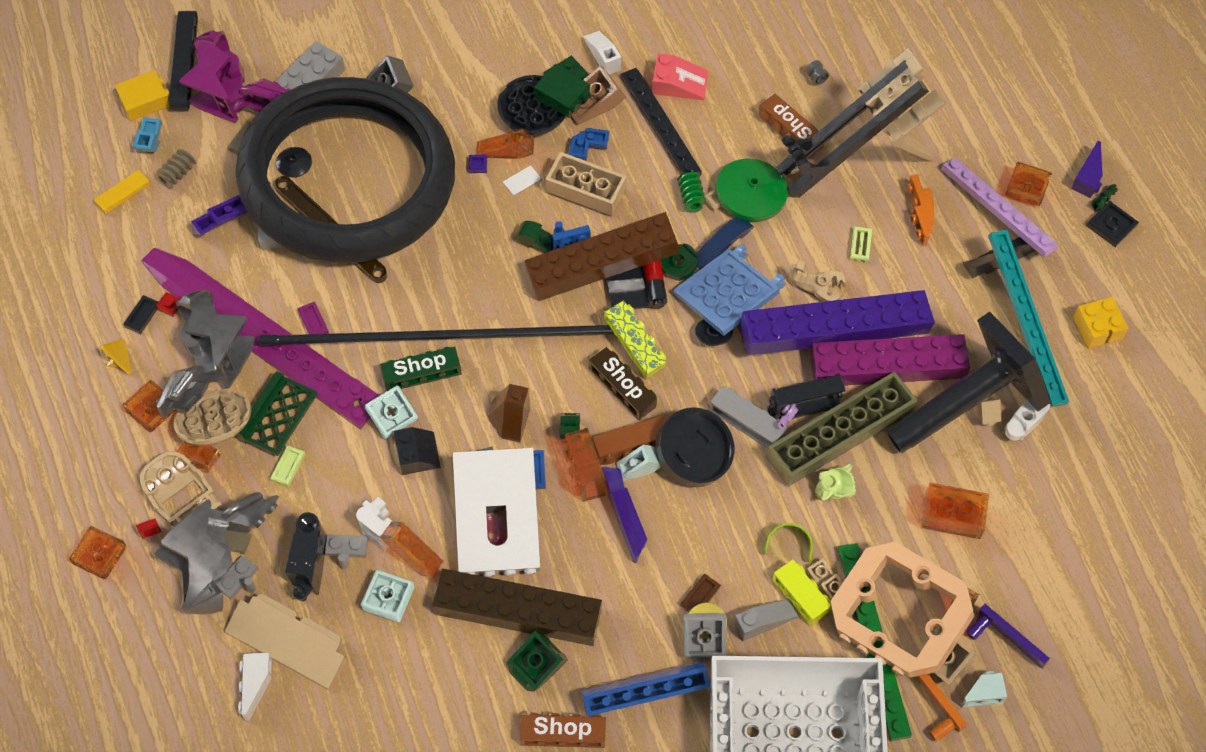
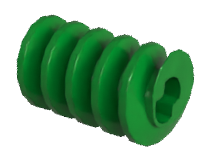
M697 172L681 174L677 180L684 209L690 213L698 212L706 203L700 175Z

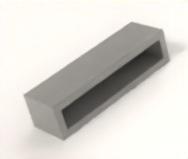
M723 385L710 401L709 411L766 448L786 436L787 426L784 429L778 427L780 419H775L766 410L759 409L749 399L739 396L732 388H727Z

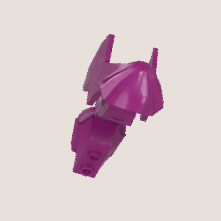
M213 30L196 37L192 46L197 51L198 64L179 80L180 84L199 90L189 100L191 105L204 112L235 123L239 120L236 114L237 111L247 107L259 113L276 97L291 90L281 87L275 81L271 82L264 78L243 87L245 74L238 56L230 51L224 31L216 32Z

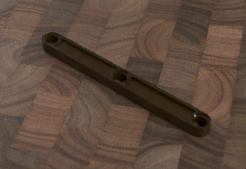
M280 176L275 180L277 192L302 215L317 221L338 224L289 177ZM282 182H287L288 186L285 188H280L279 184ZM377 259L354 263L375 283H383L387 279V270ZM376 271L384 272L381 277L374 276Z

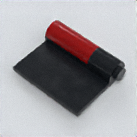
M661 260L606 278L611 308L623 300L626 305L629 304L633 309H660L667 304Z

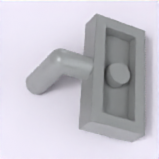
M327 534L325 554L326 556L338 557L341 568L346 569L349 565V557L366 558L368 537Z
M241 556L227 571L221 581L217 583V586L231 600L242 587L248 592L254 593L256 587L251 577L257 572L258 568Z

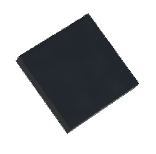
M1109 201L1086 226L1116 248L1139 222Z

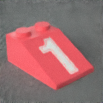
M657 53L652 93L704 100L709 70L675 55Z

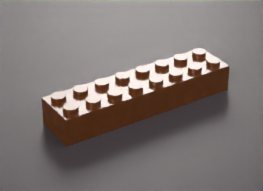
M663 212L526 259L525 263L538 301L678 254L680 251L667 213Z

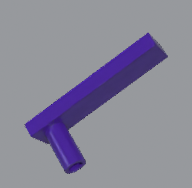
M984 604L979 609L978 614L980 617L966 631L970 638L976 640L991 624L1042 669L1050 659L987 604Z

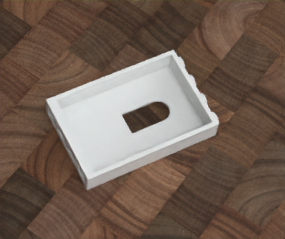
M533 448L453 452L459 572L474 575L483 574L484 577L496 576V573L504 572L505 576L516 575L518 571H524V574H536V570H540ZM506 505L508 538L504 544L495 546L489 542L487 537L486 507Z

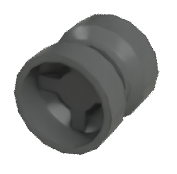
M819 60L811 62L806 67L805 71L812 77L815 85L823 84L829 78V73L826 69H823V65Z

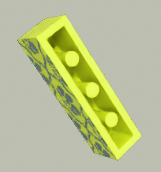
M623 300L604 313V319L645 379L663 369L667 359L665 354L656 348V342L653 337L647 335L644 331L645 326L642 321L635 318L633 308L629 304L626 305Z

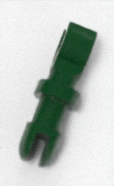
M1116 184L1109 185L1106 191L1100 194V197L1092 201L1093 210L1096 207H1099L1100 210L1104 208L1106 202L1111 199V195L1118 191Z

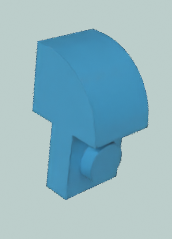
M143 117L140 131L136 133L133 148L139 151L156 152L160 144L158 138L162 121Z

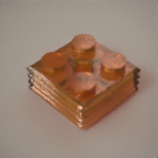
M1018 161L1005 195L1040 206L1052 172Z
M149 380L123 404L125 411L149 432H153L176 411V409H173L165 418L161 417L156 404L164 390L152 380Z
M90 526L69 557V560L73 565L102 579H106L127 546L123 540Z

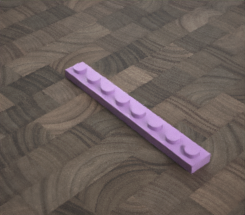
M956 157L942 165V171L1043 257L1057 250L1059 245Z

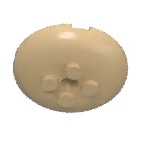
M229 389L205 392L203 397L188 412L184 414L177 412L174 418V429L178 437L186 443L197 446L219 444L231 439L246 426L251 416V405L248 398L241 392L232 393Z

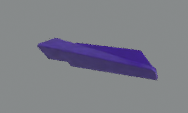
M240 195L207 209V214L192 220L191 232L202 236L213 228L248 213Z
M602 467V479L608 491L609 500L632 559L636 563L647 543L646 534L627 487H624L621 469Z

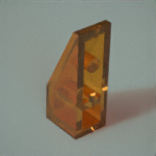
M524 128L478 141L476 155H487V158H523L533 155L534 139Z

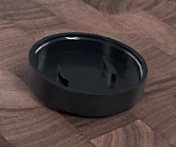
M691 407L675 412L662 424L656 436L655 450L660 466L671 479L688 487H704L714 483L728 471L734 459L735 445L731 431L719 416L706 409Z

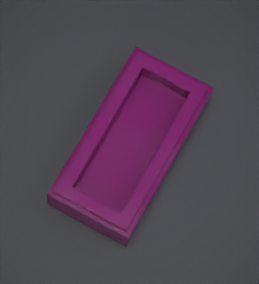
M315 301L297 308L308 334H329Z

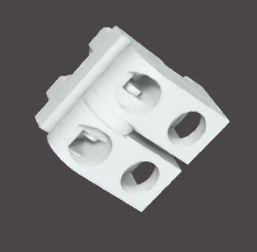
M377 496L371 503L365 500L362 504L363 507L358 509L356 516L362 534L367 536L370 541L385 552L398 539L394 522L388 518L389 512L386 509V503Z

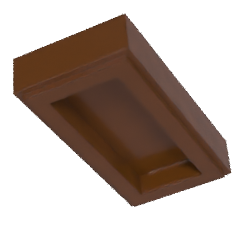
M704 574L681 602L680 606L690 612L698 604L709 603L721 588V585Z

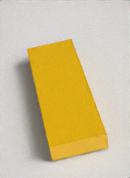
M137 170L95 198L94 201L107 214L149 186L150 181L140 170Z

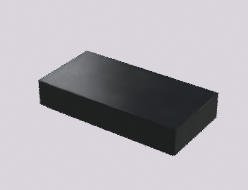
M143 295L124 322V327L141 335L156 313V305L159 301Z

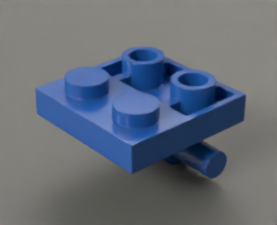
M557 221L553 231V250L590 238L591 231L589 225L565 231L562 222Z

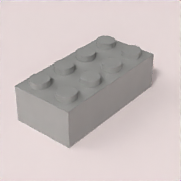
M315 41L275 82L285 89H293L315 80L339 77L345 71L343 57Z

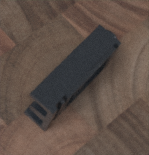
M840 373L835 374L832 378L829 376L827 379L820 378L777 388V390L775 388L772 389L771 397H769L770 404L767 406L769 415L775 419H781V410L784 406L795 404V407L798 409L792 419L828 411L841 404L839 398H842V392H845Z

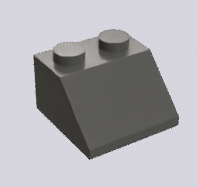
M388 55L366 77V79L387 83L407 93L414 87L403 60Z

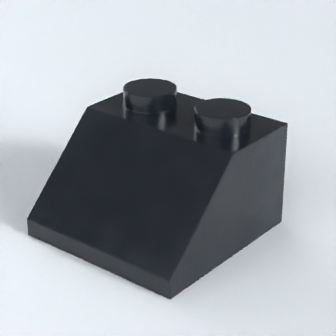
M415 427L394 431L402 475L441 468L433 431Z

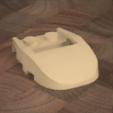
M172 451L165 452L149 462L141 472L140 482L145 494L148 496L153 507L173 527L208 499L212 503L211 509H221V503L214 496V492L205 479L204 474L200 469L191 464V461L183 454ZM195 481L204 494L171 516L163 506V503Z

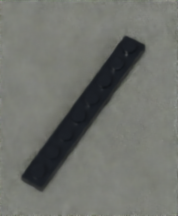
M637 67L621 73V79L680 174L697 172L701 176V169Z

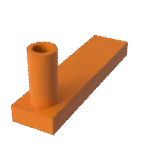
M929 674L915 676L947 716L944 721L929 731L931 737L937 742L955 728L958 732L966 728L967 723Z

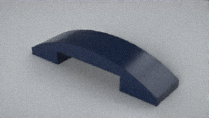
M737 217L729 221L697 252V267L702 269L726 251L739 238H744L754 226L750 222Z

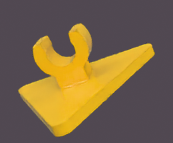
M124 339L101 346V349L106 353L105 357L112 359L107 363L108 366L116 367L118 365L128 375L132 374Z

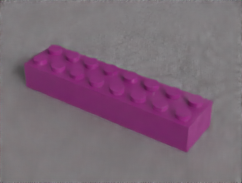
M965 334L813 343L810 353L814 380L820 378L827 379L829 376L832 378L835 374L840 373L844 386L874 384L894 371L903 382L962 379L969 373L971 368Z

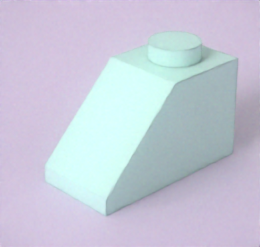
M644 444L616 463L617 467L621 469L623 481L652 474L661 468L656 456L655 447Z
M994 671L983 673L964 698L962 708L1004 703L1007 693L1002 673H995Z

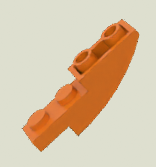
M918 174L910 176L909 183H907V191L912 195L914 207L913 214H911V223L915 225L917 239L921 241L924 247L928 243L933 227L934 201L931 189H923Z

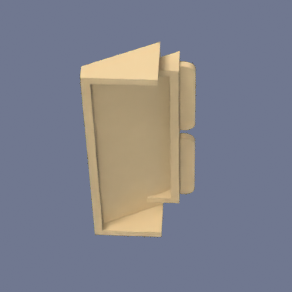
M259 594L256 597L253 596L250 603L240 599L225 633L260 653L269 652L274 661L330 690L347 664L345 656L338 653L341 648L340 636L308 618H302L300 621L297 620L295 611L264 594Z

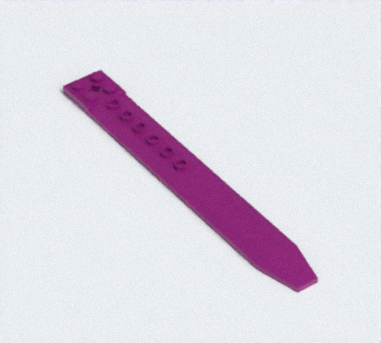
M155 247L142 259L143 264L159 284L172 295L182 299L184 295L203 289L208 290L214 295V307L217 314L246 316L247 321L238 336L255 337V343L251 352L289 379L317 391L318 395L316 398L358 429H361L371 419L365 409V405L380 395L356 378L354 379L306 344L260 346V335L292 334L186 259ZM360 400L362 405L354 407V402Z

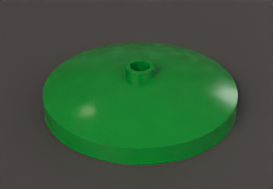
M746 158L735 160L727 164L720 171L715 185V192L720 205L728 213L745 221L758 222L771 219L781 212L787 200L788 186L783 175L774 166L758 159Z

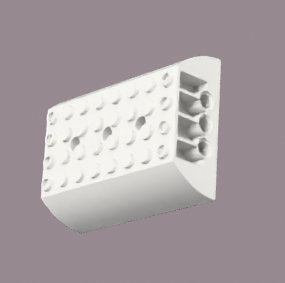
M712 656L710 673V752H888L882 658ZM754 727L758 730L759 734L756 737H750L747 734V729ZM797 728L801 735L798 738H793L790 736L789 730ZM833 729H840L843 736L841 738H834L831 731Z

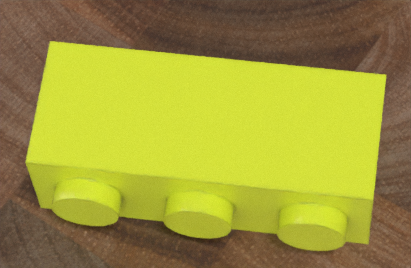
M791 560L774 572L772 580L787 599H790L792 605L806 622L812 626L830 613L831 601L827 595L822 594L818 590L817 583L807 577L803 566Z

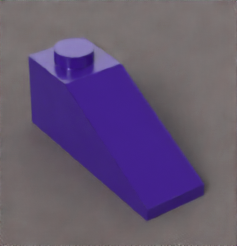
M1097 141L1071 188L1089 198L1092 197L1094 192L1098 193L1102 186V183H1100L1103 176L1100 141Z

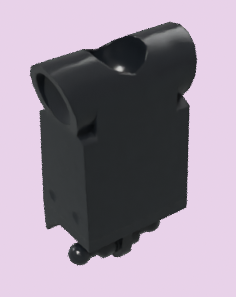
M310 512L303 513L297 518L296 532L293 535L285 574L292 585H294L293 595L297 600L306 601L307 596L313 590L319 595L325 557V544L327 541V535L318 517Z

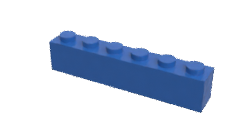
M699 662L581 690V695L587 716H592L710 688V682L706 666Z

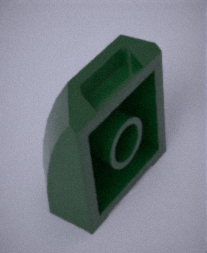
M534 631L509 658L507 666L510 674L527 691L535 692L568 659L547 636L540 631Z

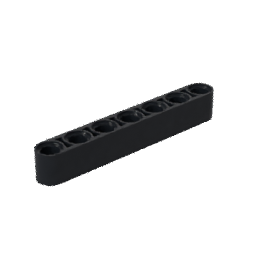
M178 11L169 93V108L171 111L190 109L189 100L191 99L192 88L180 84L179 80L194 67L195 49L192 44L197 37V11Z

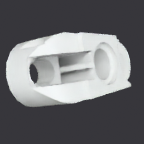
M1026 400L1004 428L1006 436L1014 441L1023 440L1044 419L1050 409V404L1037 411Z

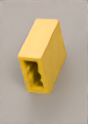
M155 70L115 85L130 121L169 107V91L167 88H163L165 85L161 75L157 76Z

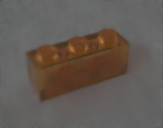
M391 521L380 536L420 576L432 577L444 562L403 522Z

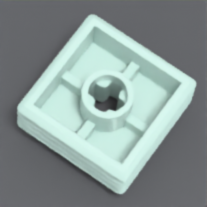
M395 386L365 405L366 411L384 439L392 436L395 430L407 427L418 418L399 386ZM389 408L396 410L393 417L392 415H387Z
M376 570L361 603L362 609L400 622L414 590L413 582ZM391 593L392 597L385 599L384 595L388 596Z

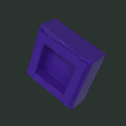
M469 155V173H487V155Z

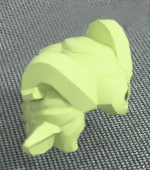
M848 464L845 467L829 468L827 471L820 472L818 475L819 482L815 489L816 495L823 501L829 498L842 499L855 495V481L852 473H850L853 466Z

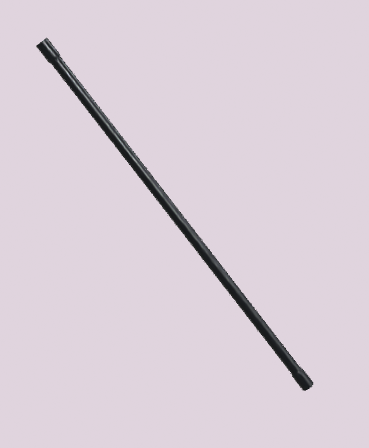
M609 325L298 335L267 334L260 335V346L614 334Z

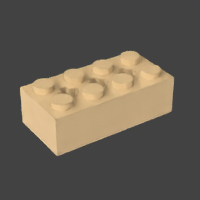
M560 152L545 179V186L548 193L612 216L627 188V176Z

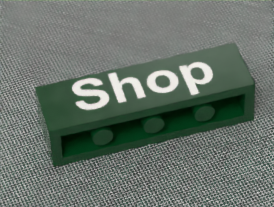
M455 346L444 347L433 352L426 351L423 354L406 356L399 360H388L380 364L387 391L395 386L404 389L462 375Z

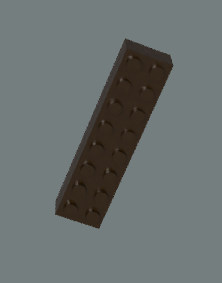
M442 568L432 608L434 615L532 634L534 631H540L549 638L594 646L602 610V600Z

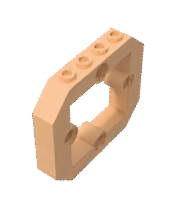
M896 542L866 548L831 600L836 628L840 635L839 638L847 644L852 642L857 645L856 648L865 655L870 653L875 658H882V665L888 664L893 667L892 670L902 677L906 675L909 678L939 672L974 618L966 582ZM887 562L912 575L914 584L918 589L927 590L932 587L954 600L942 620L932 619L926 624L925 630L928 642L917 658L889 642L884 633L873 632L851 619L861 601L869 603L876 598L877 589L874 582ZM921 574L928 575V578L925 580L918 579ZM863 587L871 588L867 593L861 592ZM936 628L942 630V633L939 635H933L931 632ZM877 641L884 643L880 648L873 647Z

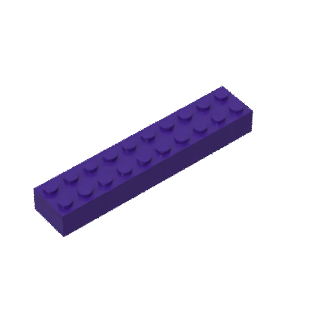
M925 290L748 310L743 311L739 324L747 354L757 355L812 348L813 343L889 339L929 334L935 321Z

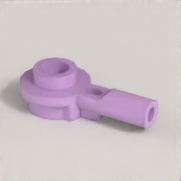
M795 404L786 405L781 410L782 416L778 423L780 429H784L797 413L798 409L795 407Z

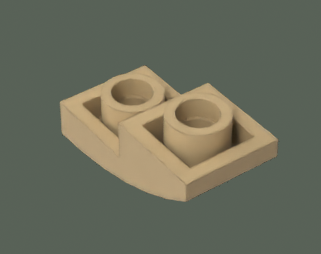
M824 558L805 569L810 578L817 583L821 592L827 595L831 601L843 584L837 574L834 575Z

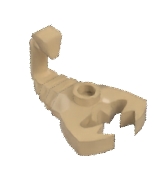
M798 260L797 264L791 265L789 276L795 285L815 294L822 302L841 299L842 294L836 296L835 291L830 296L828 294L831 291L830 287H832L833 279L836 280L837 286L841 283L845 287L843 272L825 271L819 274H806V263L804 261Z

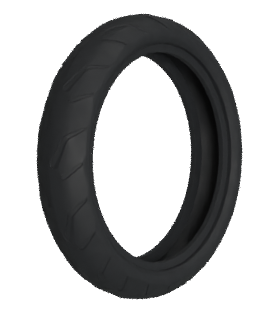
M332 77L299 85L276 97L257 114L245 131L237 154L236 181L243 205L252 220L266 235L282 247L311 259L333 263H358L394 254L416 242L434 226L446 208L454 186L455 158L450 140L443 126L422 102L409 93L387 83L372 79ZM358 115L385 122L407 136L419 151L424 162L425 172L419 187L411 198L390 214L358 224H332L306 217L290 208L278 197L267 178L270 160L281 142L301 126L330 116Z

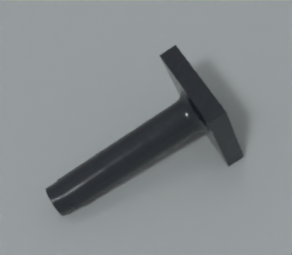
M991 312L977 320L991 359L886 431L889 439L901 454L913 448L1009 383H1012L1037 411L1051 403L1035 358Z

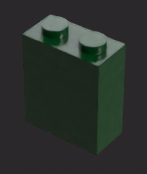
M554 64L534 86V98L568 118L579 110L580 105L584 101L586 102L591 94L589 83L557 64Z

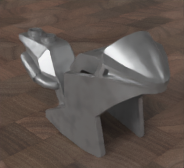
M203 289L191 292L176 302L180 313L186 321L183 324L180 337L186 350L193 360L196 361L197 366L181 369L171 374L169 381L164 385L163 394L158 398L156 404L161 417L165 418L173 409L183 414L188 412L203 397L211 382L222 380L224 386L230 388L253 349L255 337L238 336L247 321V317L217 314L214 307V295L208 290Z
M254 492L235 502L233 506L225 511L211 509L212 503L208 499L171 529L162 539V546L154 556L181 572L183 605L180 609L185 614L206 615L222 611L223 593L216 583L221 581L232 564L230 547L225 542V531L227 529L248 533L254 527L259 528L265 521L263 516L267 512L271 514L278 506L276 504L279 498L278 495L265 500L260 492Z

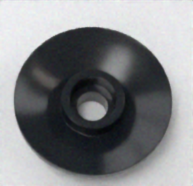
M301 147L287 148L276 159L278 171L290 178L306 174L312 166L310 153Z
M703 319L697 324L695 334L697 339L703 344L719 346L727 343L732 338L733 329L723 336Z

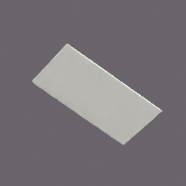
M530 165L503 181V183L515 195L542 178Z

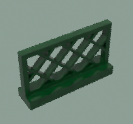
M276 371L251 408V416L248 423L237 434L239 441L244 444L248 442L278 456L317 397L318 392L284 377L283 373ZM286 384L294 388L293 392L283 394L282 390ZM299 394H310L307 400L299 401ZM296 396L297 403L287 406L285 399ZM283 400L284 407L273 410L272 405L274 402ZM299 407L300 412L298 415L290 417L288 410ZM286 411L287 418L276 421L275 414ZM272 415L274 422L263 425L264 417ZM289 423V429L280 433L278 426ZM276 427L277 434L266 437L265 430ZM263 432L264 438L258 440L251 438L254 433ZM279 438L280 443L276 449L268 445V441Z

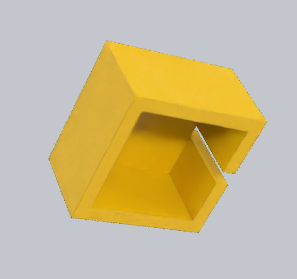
M1113 297L1078 306L1073 316L1088 349L1104 345L1105 342L1111 343L1122 340L1129 329Z

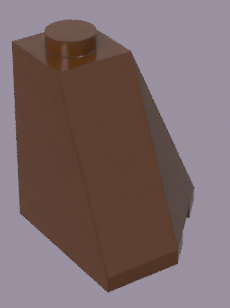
M509 384L493 399L488 418L502 439L521 443L530 412L529 388Z

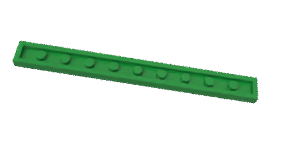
M858 543L839 546L837 549L845 579L861 557ZM863 587L861 592L867 593L871 588ZM874 600L869 603L861 601L855 610L857 622L873 632L883 633ZM877 641L873 647L880 648L884 643ZM870 653L867 654V658H875ZM885 664V666L883 665L885 716L890 742L911 738L912 733L895 673L892 670L893 667Z

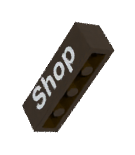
M605 347L589 359V369L638 420H641L656 408V394L644 386V382L640 377L634 376L630 367L627 364H623L614 351H610Z

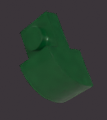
M523 221L513 237L514 240L528 248L533 246L543 253L549 252L553 245V235L541 229L543 225L534 221Z
M561 413L560 439H580V413Z

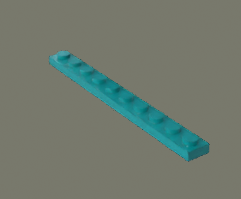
M1008 230L991 232L988 238L1027 347L1038 365L1051 402L1050 408L1066 405L1069 403V399Z

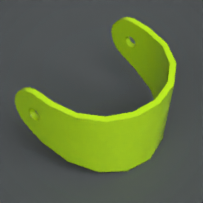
M784 523L775 527L770 532L764 555H767L770 537L777 530L783 527H793L800 530L806 536L809 542L808 562H811L813 543L809 532L802 526L794 523Z

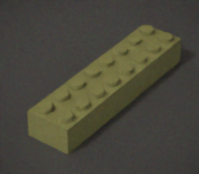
M894 371L768 446L766 458L789 487L914 412L918 400Z

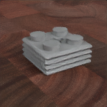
M723 613L683 615L684 655L686 658L726 656V617ZM703 631H707V634H710L706 636L705 640L699 636Z

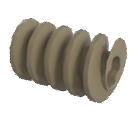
M178 149L177 154H173L167 160V164H163L162 168L157 170L160 181L170 189L173 188L171 182L174 184L178 183L176 177L179 179L183 178L181 172L187 174L186 168L190 170L193 168L190 163L197 164L194 157L183 149Z

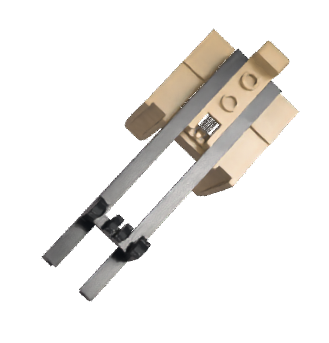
M907 48L893 61H889L880 72L858 87V92L863 95L813 137L795 140L794 136L787 135L782 139L783 144L788 147L787 150L791 155L776 167L781 175L784 173L787 176L796 167L805 172L801 178L788 187L792 195L800 198L882 130L892 137L890 141L892 145L927 160L933 161L935 159L928 147L907 135L946 103L937 89H934L920 102L918 101L929 90L921 81L924 79L921 74L924 68L910 48ZM869 108L874 116L869 122L818 164H812L808 161V157Z

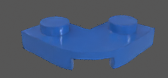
M586 128L584 132L576 136L574 135L569 155L587 161L589 147L607 149L610 131Z

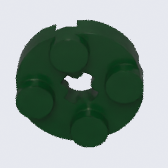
M685 243L683 245L678 244L680 253L661 259L664 273L677 281H682L691 276L698 266L696 251ZM683 258L684 260L682 264L677 265L675 259Z

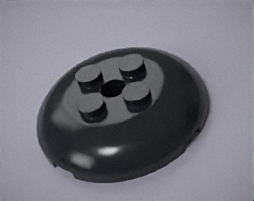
M527 75L516 78L509 82L503 92L499 94L497 102L498 113L503 123L511 130L523 135H542L557 128L566 116L534 98V86L543 76Z

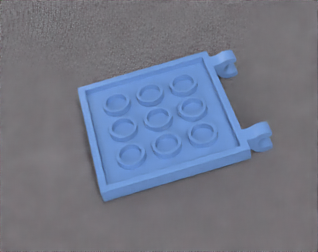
M740 244L733 251L728 248L673 290L677 298L723 336L739 325L743 311L761 308L780 293L779 289L786 285L783 282L785 279L783 275L778 274L770 281L743 259L748 254L745 252L747 247L743 244Z

